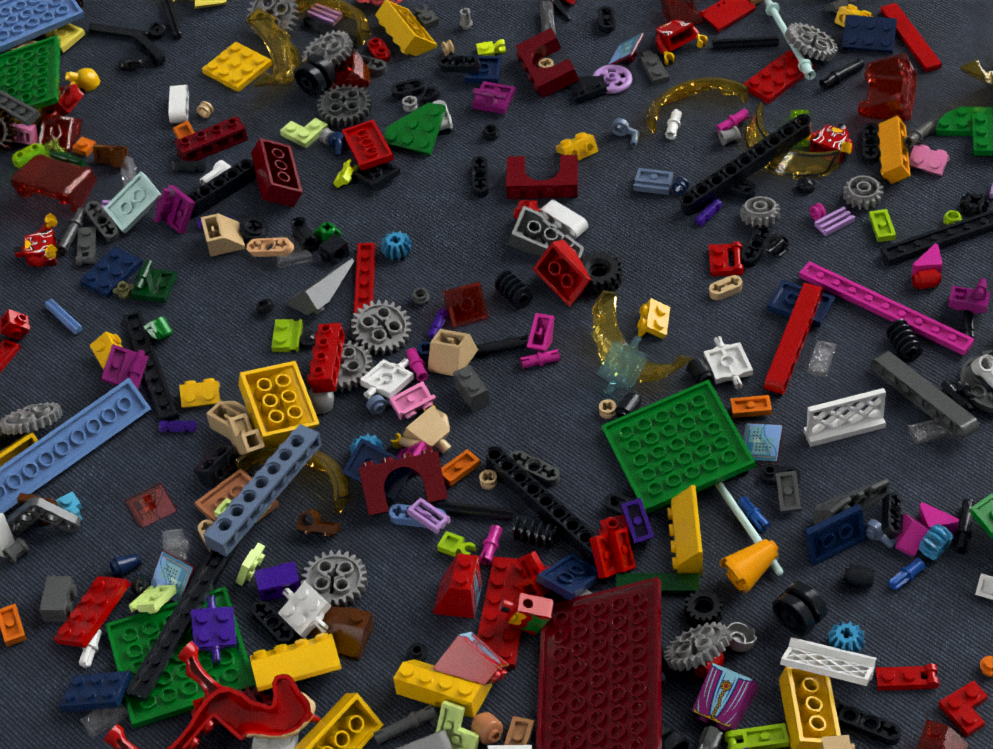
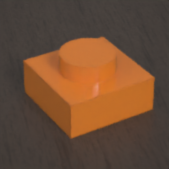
M188 120L172 128L177 139L195 133Z
M81 137L73 145V152L88 157L93 151L96 141Z

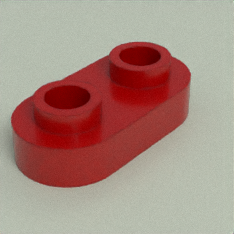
M372 38L368 41V51L373 58L384 60L386 63L391 59L390 50L382 39Z

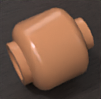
M483 712L476 715L472 720L471 731L479 735L481 743L491 745L501 738L503 725L493 714Z

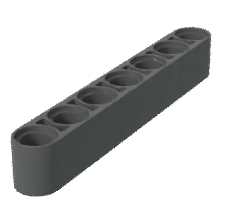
M887 351L871 360V368L879 377L958 439L962 440L979 430V423L973 415L893 353Z

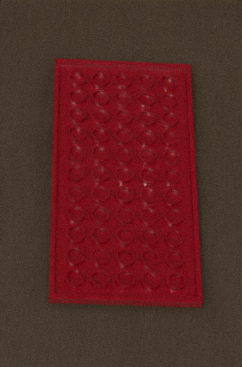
M658 577L576 597L572 600L553 603L551 619L541 629L536 749H662L661 580Z

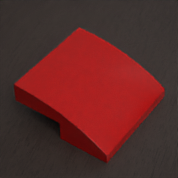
M627 527L590 538L599 579L636 568Z

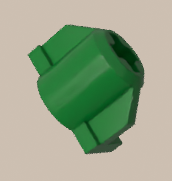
M330 222L322 223L320 227L314 230V235L321 244L334 234L341 237V231Z
M164 316L152 320L143 326L151 338L161 341L170 337L173 333Z

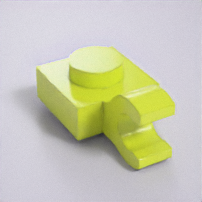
M504 39L496 41L495 44H493V41L476 44L478 56H495V53L506 52Z
M351 159L344 162L343 169L338 172L333 182V185L337 188L347 185L352 179L353 171L358 169V165L350 166Z

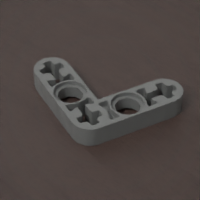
M39 497L30 498L12 513L7 521L11 532L14 533L23 532L37 519L44 520L70 533L77 532L81 523V519L77 515Z

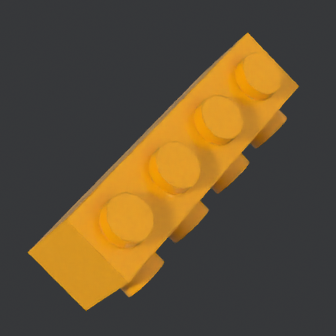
M897 115L880 123L878 132L880 139L879 150L881 152L879 158L882 164L880 171L882 177L887 179L890 184L910 177L908 148L903 143L904 138L907 137L906 126Z

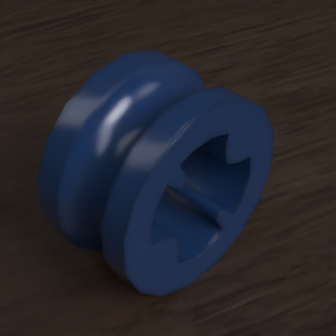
M677 177L672 184V190L682 195L687 191L690 183L684 177Z
M421 342L417 347L418 355L423 360H429L430 342Z

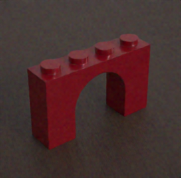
M552 28L515 45L518 51L515 53L518 61H523L521 66L524 72H529L527 77L530 83L534 82L532 86L536 94L540 93L542 98L579 80L569 58L549 68L537 67L541 59L561 50L559 41Z
M560 155V170L556 176L548 180H534L526 175L525 156L507 157V199L578 197V155Z
M430 448L421 450V455L413 456V452L402 454V459L398 460L388 457L381 459L382 463L375 465L374 461L362 463L359 473L368 515L389 511L384 492V483L388 474L399 467L411 468L420 475L427 502L448 498L438 451L433 452V449Z

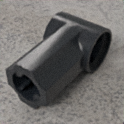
M304 217L292 219L290 224L294 239L298 240L304 249L311 250L315 248L318 241L308 227L306 219Z

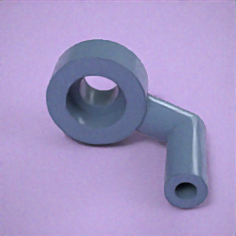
M615 119L612 122L611 131L617 136L632 135L630 146L636 147L640 132L629 127V123L625 119Z
M374 395L367 401L366 407L371 414H380L391 403L387 397L384 399L382 395Z
M870 519L864 525L865 534L868 538L880 540L888 548H893L896 545L897 537L893 540L886 537L879 521Z

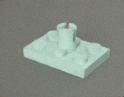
M140 171L104 209L121 231L127 233L157 203L158 199L161 198V193L147 176Z

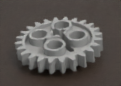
M255 0V2H250L252 8L247 9L251 12V14L247 15L248 18H261L265 15V17L269 16L275 23L278 22V26L274 28V23L269 18L262 21H251L268 41L270 39L276 41L277 37L282 39V32L278 27L288 36L287 31L292 32L291 26H296L294 20L299 19L295 16V14L299 13L295 9L298 7L294 3L296 0H272L270 6H268V3L271 0ZM286 7L285 11L281 13L282 8ZM251 26L250 28L255 31L254 33L263 39L260 33Z
M795 22L794 24L791 23L785 32L786 40H789L788 43L793 44V48H797L798 52L802 51L803 55H809L810 58L814 57L816 60L829 61L838 52L837 44L834 43L835 40L830 39L831 36L826 35V32H820V29H815L814 26L809 27L808 24L803 25L801 22L799 24Z
M333 30L331 34L326 32L324 36L321 34L319 39L314 38L315 41L310 42V46L305 47L306 51H303L304 55L301 57L303 59L302 62H304L310 55L318 54L328 60L334 68V65H340V61H345L344 57H348V53L352 52L353 42L348 33L344 31L340 32L338 30L335 33Z
M380 300L377 301V304L370 301V306L364 303L363 309L358 308L357 313L353 314V319H351L352 338L356 339V342L361 344V346L367 347L369 353L375 350V355L379 351L382 352L383 356L385 351L392 354L393 349L399 351V347H405V342L409 341L412 325L410 323V316H406V310L401 311V306L395 308V302L388 305L387 300H385L384 304H381Z
M351 340L347 344L344 343L336 391L338 388H340L341 392L344 391V388L351 391L352 386L358 388L360 379L373 368L372 355H370L368 349L365 350L364 345L359 347L358 342L352 345Z
M54 402L39 403L38 405L32 404L25 406L23 409H17L16 412H10V415H5V418H1V432L3 434L7 433V435L12 433L16 435L17 433H30L37 431L39 428H45L46 425H52L51 422H57V419H60L62 416L60 404H54Z
M330 550L327 556L322 552V558L315 556V562L309 561V567H304L305 574H301V585L304 581L307 582L331 607H340L341 604L347 607V602L354 604V597L360 599V592H365V586L368 585L365 564L362 565V560H357L355 554L349 557L348 551L341 555L340 550H338L337 554H333V551Z
M706 622L703 626L699 624L697 628L693 629L691 627L688 632L683 631V635L676 636V641H671V645L666 647L667 651L664 652V659L669 668H673L674 671L679 669L681 672L685 668L689 671L691 667L697 669L698 665L702 664L704 666L707 661L712 662L714 657H719V652L726 651L725 647L729 646V642L732 640L731 634L726 625H722L721 622L717 624L712 622L710 625Z

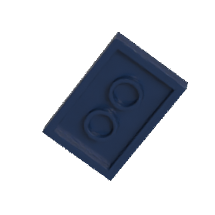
M846 15L842 49L893 53L897 18Z
M114 246L79 281L82 286L109 298L120 281L126 282L143 265L142 259Z
M782 280L768 303L767 310L790 317L802 286ZM823 293L811 325L821 327L835 302L834 296Z
M361 438L342 473L362 484L359 473L362 463L374 461L375 465L382 463L381 459L393 457L394 460L400 458ZM399 467L388 474L384 483V492L387 498L393 501L396 500L413 469Z
M858 504L805 529L810 563L815 565L866 540L863 511Z
M570 553L539 573L536 582L543 585L546 589L558 593L561 597L572 600L601 579L598 577L595 565Z
M130 671L75 675L59 704V708L62 712L118 708L132 679Z

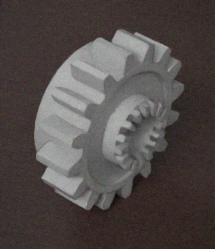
M856 176L851 178L849 182H846V186L843 188V199H846V204L852 203V208L858 206L859 210L862 207L868 210L869 206L875 208L876 204H880L881 200H883V186H880V182L870 176Z
M753 197L747 200L745 204H742L740 217L742 221H745L746 225L751 223L752 227L756 225L759 228L762 225L769 227V223L775 224V221H779V204H776L769 197Z

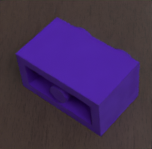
M641 498L621 504L620 507L629 527L633 545L654 538Z
M295 561L254 571L261 601L285 597L283 595L285 588H290L295 593L300 587Z

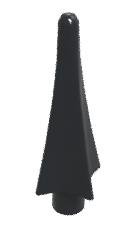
M549 0L553 3L555 10L568 21L571 20L560 0Z

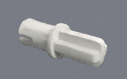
M674 109L670 119L667 121L668 127L665 137L670 140L676 138L677 130L681 126L682 112L678 111V109Z
M100 629L87 647H82L83 651L79 665L83 668L91 666L94 655L99 650L98 643L102 636Z

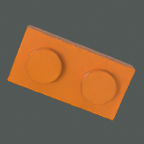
M769 395L730 398L732 418L772 415Z
M466 449L441 468L444 481L449 486H453L481 465L480 459Z
M16 603L0 609V628L6 646L27 640Z

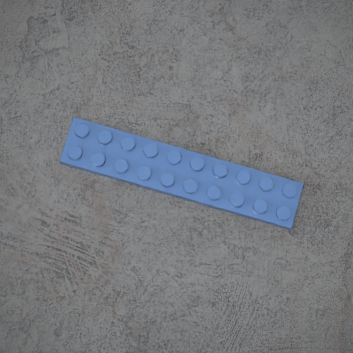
M127 378L0 467V513H4L16 505L20 493H33L151 409L130 378Z

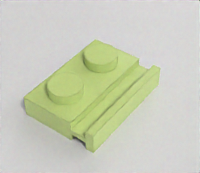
M153 585L149 586L129 604L131 612H135L137 609L139 612H148L149 614L158 612L177 593L176 586L158 585L156 588Z

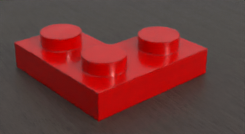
M973 680L940 700L938 706L966 737H969L985 726L984 720L975 712L974 708L987 701L988 695Z

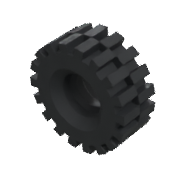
M592 251L593 254L586 253L585 258L581 256L580 260L591 278V281L583 290L584 294L589 292V296L593 297L594 294H597V297H601V294L608 296L609 292L612 294L615 292V288L619 289L622 283V266L620 260H617L615 255L612 257L610 252L605 254L604 251H600V253ZM597 273L604 274V276L596 277L593 275Z

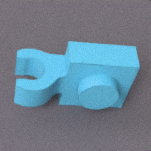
M73 491L56 499L58 507L77 515L81 521L83 520L79 511L82 509L81 503Z

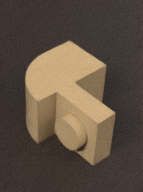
M247 413L226 419L233 437L230 439L231 443L240 455L265 447L259 429L252 430Z

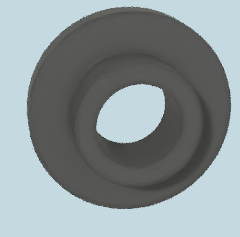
M425 288L415 289L411 296L413 303L417 305L426 304L430 300V294Z

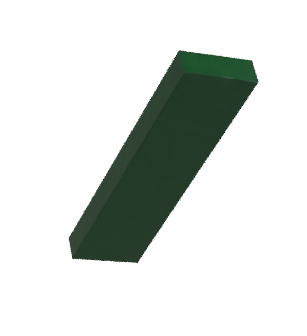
M616 573V587L658 577L661 580V595H689L690 593L695 594L696 590L700 592V573Z

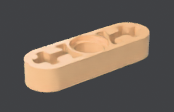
M288 238L252 239L246 248L253 257L288 256L293 252L294 244ZM274 244L270 250H267L270 245Z

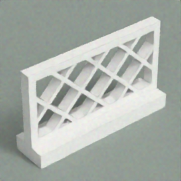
M882 388L808 407L807 427H804L803 432L810 447L885 428L886 422L883 418L886 397L885 389ZM859 402L855 407L852 406L854 403ZM865 405H868L864 411L861 410ZM836 407H840L836 412L833 411ZM847 409L850 410L845 416L842 415ZM822 411L817 417L813 415V413ZM828 414L831 415L827 420H823Z
M791 637L789 647L782 656L780 665L867 686L869 680L873 678L876 658Z

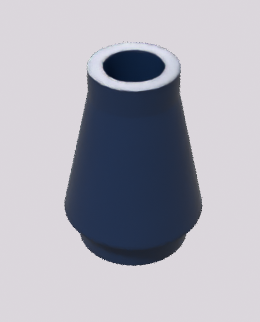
M137 553L115 557L109 562L110 569L115 577L118 575L121 577L141 565V559Z

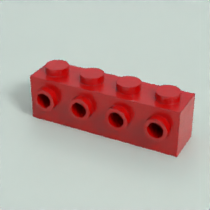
M341 323L319 324L318 331L315 332V346L312 347L313 359L310 360V374L307 375V383L311 386L313 393L336 391L345 339Z

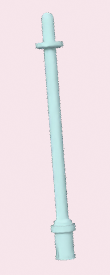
M765 0L767 5L766 14L773 16L786 39L785 32L787 27L778 13L780 9L779 4L773 3L771 0ZM789 44L799 61V70L803 72L807 80L814 79L816 73L812 68L810 60L805 59L802 53L797 51V48H793V44Z
M722 482L715 484V487L753 542L762 541ZM778 554L770 566L780 576L783 574V569L777 562L779 559Z

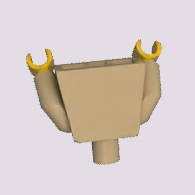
M432 405L406 427L403 434L404 437H401L399 433L395 434L396 440H390L392 446L396 449L402 446L408 448L415 443L423 441L426 449L432 448L434 450L437 448L443 455L446 454L452 447L445 440L450 433L448 416L436 410L435 405Z

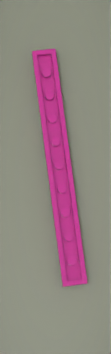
M810 261L799 272V278L816 286L823 287L824 290L889 321L894 322L898 319H905L913 332L963 356L974 344V338Z

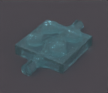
M635 335L630 345H624L617 341L613 342L597 372L599 377L609 382L604 391L605 394L612 396L616 386L631 390L649 358L647 354L637 349L642 340L639 336Z

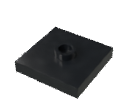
M388 162L368 170L361 171L358 168L353 171L352 178L374 191L401 173L399 168Z

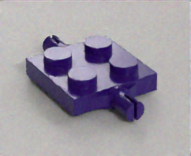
M209 595L206 597L207 608L191 610L193 642L198 646L199 651L212 652V663L216 664V656L217 663L221 662L220 651L228 648H237L233 606L216 607L215 596L211 595L210 600Z

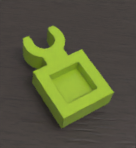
M446 531L437 545V550L456 557L458 553L471 555L467 550L475 552L476 547L472 542L465 543L464 537Z

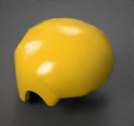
M82 68L76 72L78 79L75 84H77L79 90L83 88L86 92H89L99 86L100 79L93 69Z

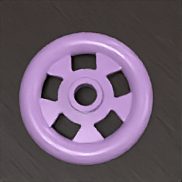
M614 64L602 66L593 74V76H604V81L608 85V92H605L606 94H617L625 91L630 87L633 80L632 74L627 68Z

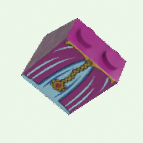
M712 663L692 712L697 715V720L706 724L712 721L717 724L716 728L722 731L736 730L755 697L759 686L751 678Z

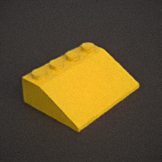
M296 361L240 372L238 386L254 429H259L264 448L284 443L299 424L310 429L320 425Z

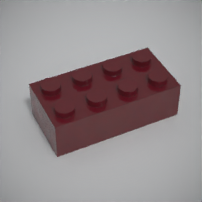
M259 138L251 155L262 200L294 207L303 191L291 146Z

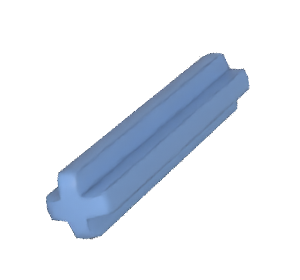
M53 299L45 302L46 309L74 334L82 332V326Z

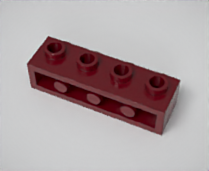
M235 116L174 142L177 153L182 161H198L245 142L248 138L245 126L238 116Z

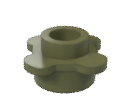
M120 281L117 287L113 289V294H117L121 299H126L131 296L134 285Z

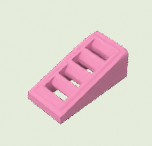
M13 124V127H17L14 130L17 132V136L12 137L15 142L28 145L37 143L38 135L35 124L30 126Z

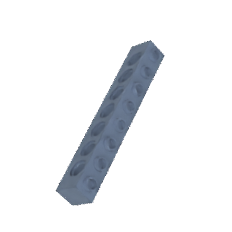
M299 424L290 433L286 441L279 445L278 450L272 457L267 459L266 464L255 473L252 480L243 487L239 495L232 499L226 510L220 513L212 526L206 529L204 538L208 548L226 557L322 446L318 432Z

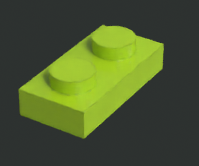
M888 210L870 211L869 219L877 242L896 240V233Z

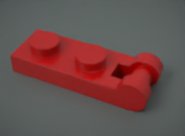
M937 665L876 667L877 691L936 689L940 686L939 678L936 677L938 673ZM921 676H927V679H921Z

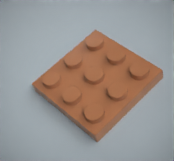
M240 468L194 502L195 507L209 520L215 522L217 520L214 514L216 508L226 498L230 500L236 498L252 478ZM275 499L270 508L258 521L279 506L278 500Z

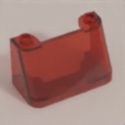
M906 53L868 62L864 71V77L870 83L867 102L862 100L857 106L859 115H862L864 118L888 120L898 115L902 122L910 121L913 114L918 79Z
M40 154L35 155L16 171L10 179V183L20 197L28 198L33 193L58 199L62 205L65 203L71 205V211L76 212L78 208H82L97 177L88 166L82 167Z

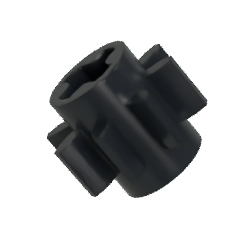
M775 233L767 240L769 242L767 249L773 256L779 254L782 257L789 251L787 247L790 243L783 234L778 236Z

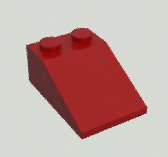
M564 240L552 242L532 269L569 307L574 304L591 281L577 253Z

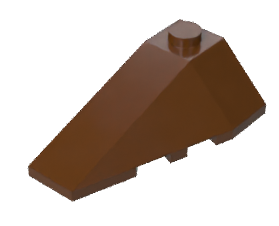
M330 607L322 620L328 625V630L325 629L326 632L324 633H332L338 655L360 660L374 628L372 612L351 607ZM316 627L311 630L308 636L311 635L315 638L316 635L322 632Z

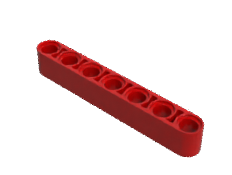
M808 283L803 284L765 379L764 390L784 395L820 304L823 287Z

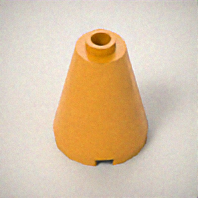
M764 539L722 558L719 563L722 569L726 567V576L739 591L743 590V594H746L777 558L779 548L773 540L768 541Z

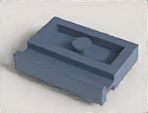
M638 168L633 191L669 195L673 172Z

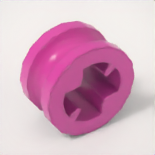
M816 203L815 206L809 208L810 215L815 221L826 216V210L821 203Z

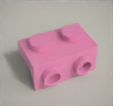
M914 145L909 158V166L942 176L950 158L949 154L944 150L937 149L934 151L926 145Z
M422 381L391 397L389 402L399 419L402 420L405 417L406 419L414 417L417 414L416 412L421 409L423 411L429 409L436 397L434 394H430Z

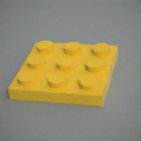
M234 42L202 68V72L225 86L240 92L271 67L272 60L238 42Z

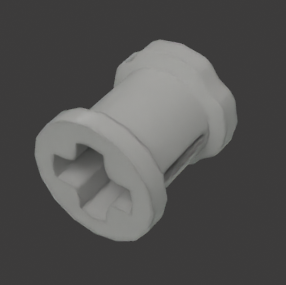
M737 126L718 132L720 143L723 146L729 142L741 140L740 131Z

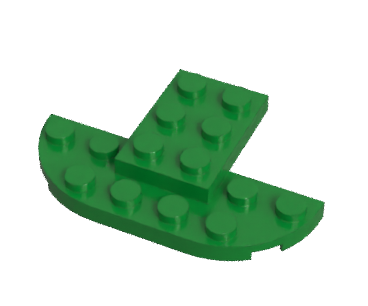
M958 107L951 110L939 119L935 135L972 136L973 156H993V107Z

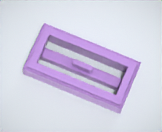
M318 3L314 4L315 7H311V11H307V16L333 27L343 18L342 12Z
M842 207L815 221L814 226L824 236H828L855 222V216L851 215V212L846 211L845 207Z
M421 497L407 509L409 516L436 534L440 532L439 529L445 528L446 523L449 524L451 522L449 516ZM419 505H421L422 507H424V508H425L426 510H428V511L423 510L422 508L419 507ZM432 514H434L435 516H437L438 518H440L441 521H439L438 519H436L435 517H433Z

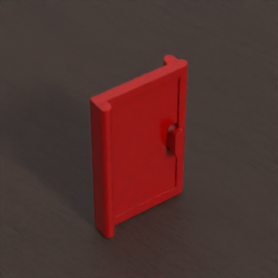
M720 0L707 9L702 10L699 15L717 29V33H720L756 11V6L749 0Z

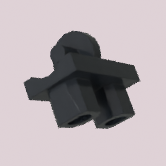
M945 380L940 384L943 387L941 391L949 398H954L955 402L970 413L975 409L964 398L965 396L968 399L972 397L970 393L972 386L970 383L965 382L962 384L957 382L955 384L957 389L953 385H949Z

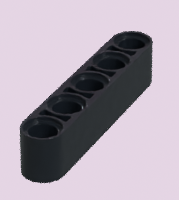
M243 159L189 193L187 196L195 202L190 218L198 217L256 179V172L253 161L251 159Z

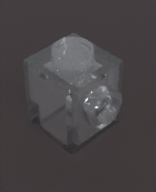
M183 529L162 531L163 550L181 560H187V551H190L189 540L185 538Z

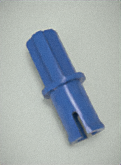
M746 496L738 500V506L747 515V519L751 520L760 532L767 530L764 526L770 527V523L760 513L761 510L756 508Z
M916 558L907 567H902L900 572L888 581L890 588L898 590L907 582H912L914 576L926 568L924 562Z

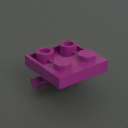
M483 81L480 89L474 88L473 95H476L472 102V108L505 114L516 93V88Z
M168 185V188L163 189L161 198L157 201L154 221L160 223L162 219L178 233H185L195 202L176 186Z
M981 278L976 284L975 289L952 286L948 307L957 311L969 310L975 314L986 313L991 293L987 291L986 279Z
M113 344L100 380L117 386L127 378H130L138 389L149 357L145 355L143 350L134 352Z

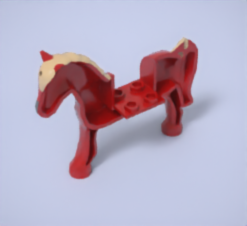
M190 641L179 653L178 658L186 664L187 677L193 679L203 689L204 699L183 733L165 749H196L201 743L199 738L203 734L208 735L215 727V720L241 741L245 737L285 739L297 735L309 723L319 722L320 718L314 714L316 709L315 702L306 694L300 692L295 681L288 674H280L274 677L272 682L274 697L271 706L254 702L244 693L231 687L222 686L203 669L198 658L199 648L193 641ZM116 724L104 738V741L115 749H140L126 739L124 728L119 724Z

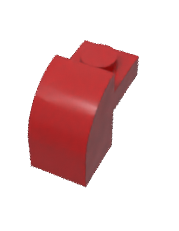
M536 551L519 557L516 561L526 579L518 584L519 589L522 593L543 597L550 589H546L543 585L536 582L539 573L550 566H543Z

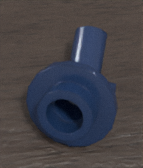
M334 132L328 138L330 146L335 147V156H341L342 146L345 144V138L341 132Z

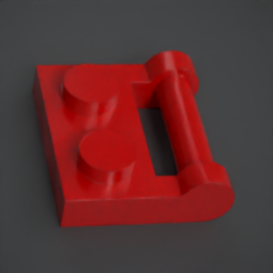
M734 241L731 244L709 245L710 276H737L744 273V267L741 263V242ZM728 253H733V267H729Z

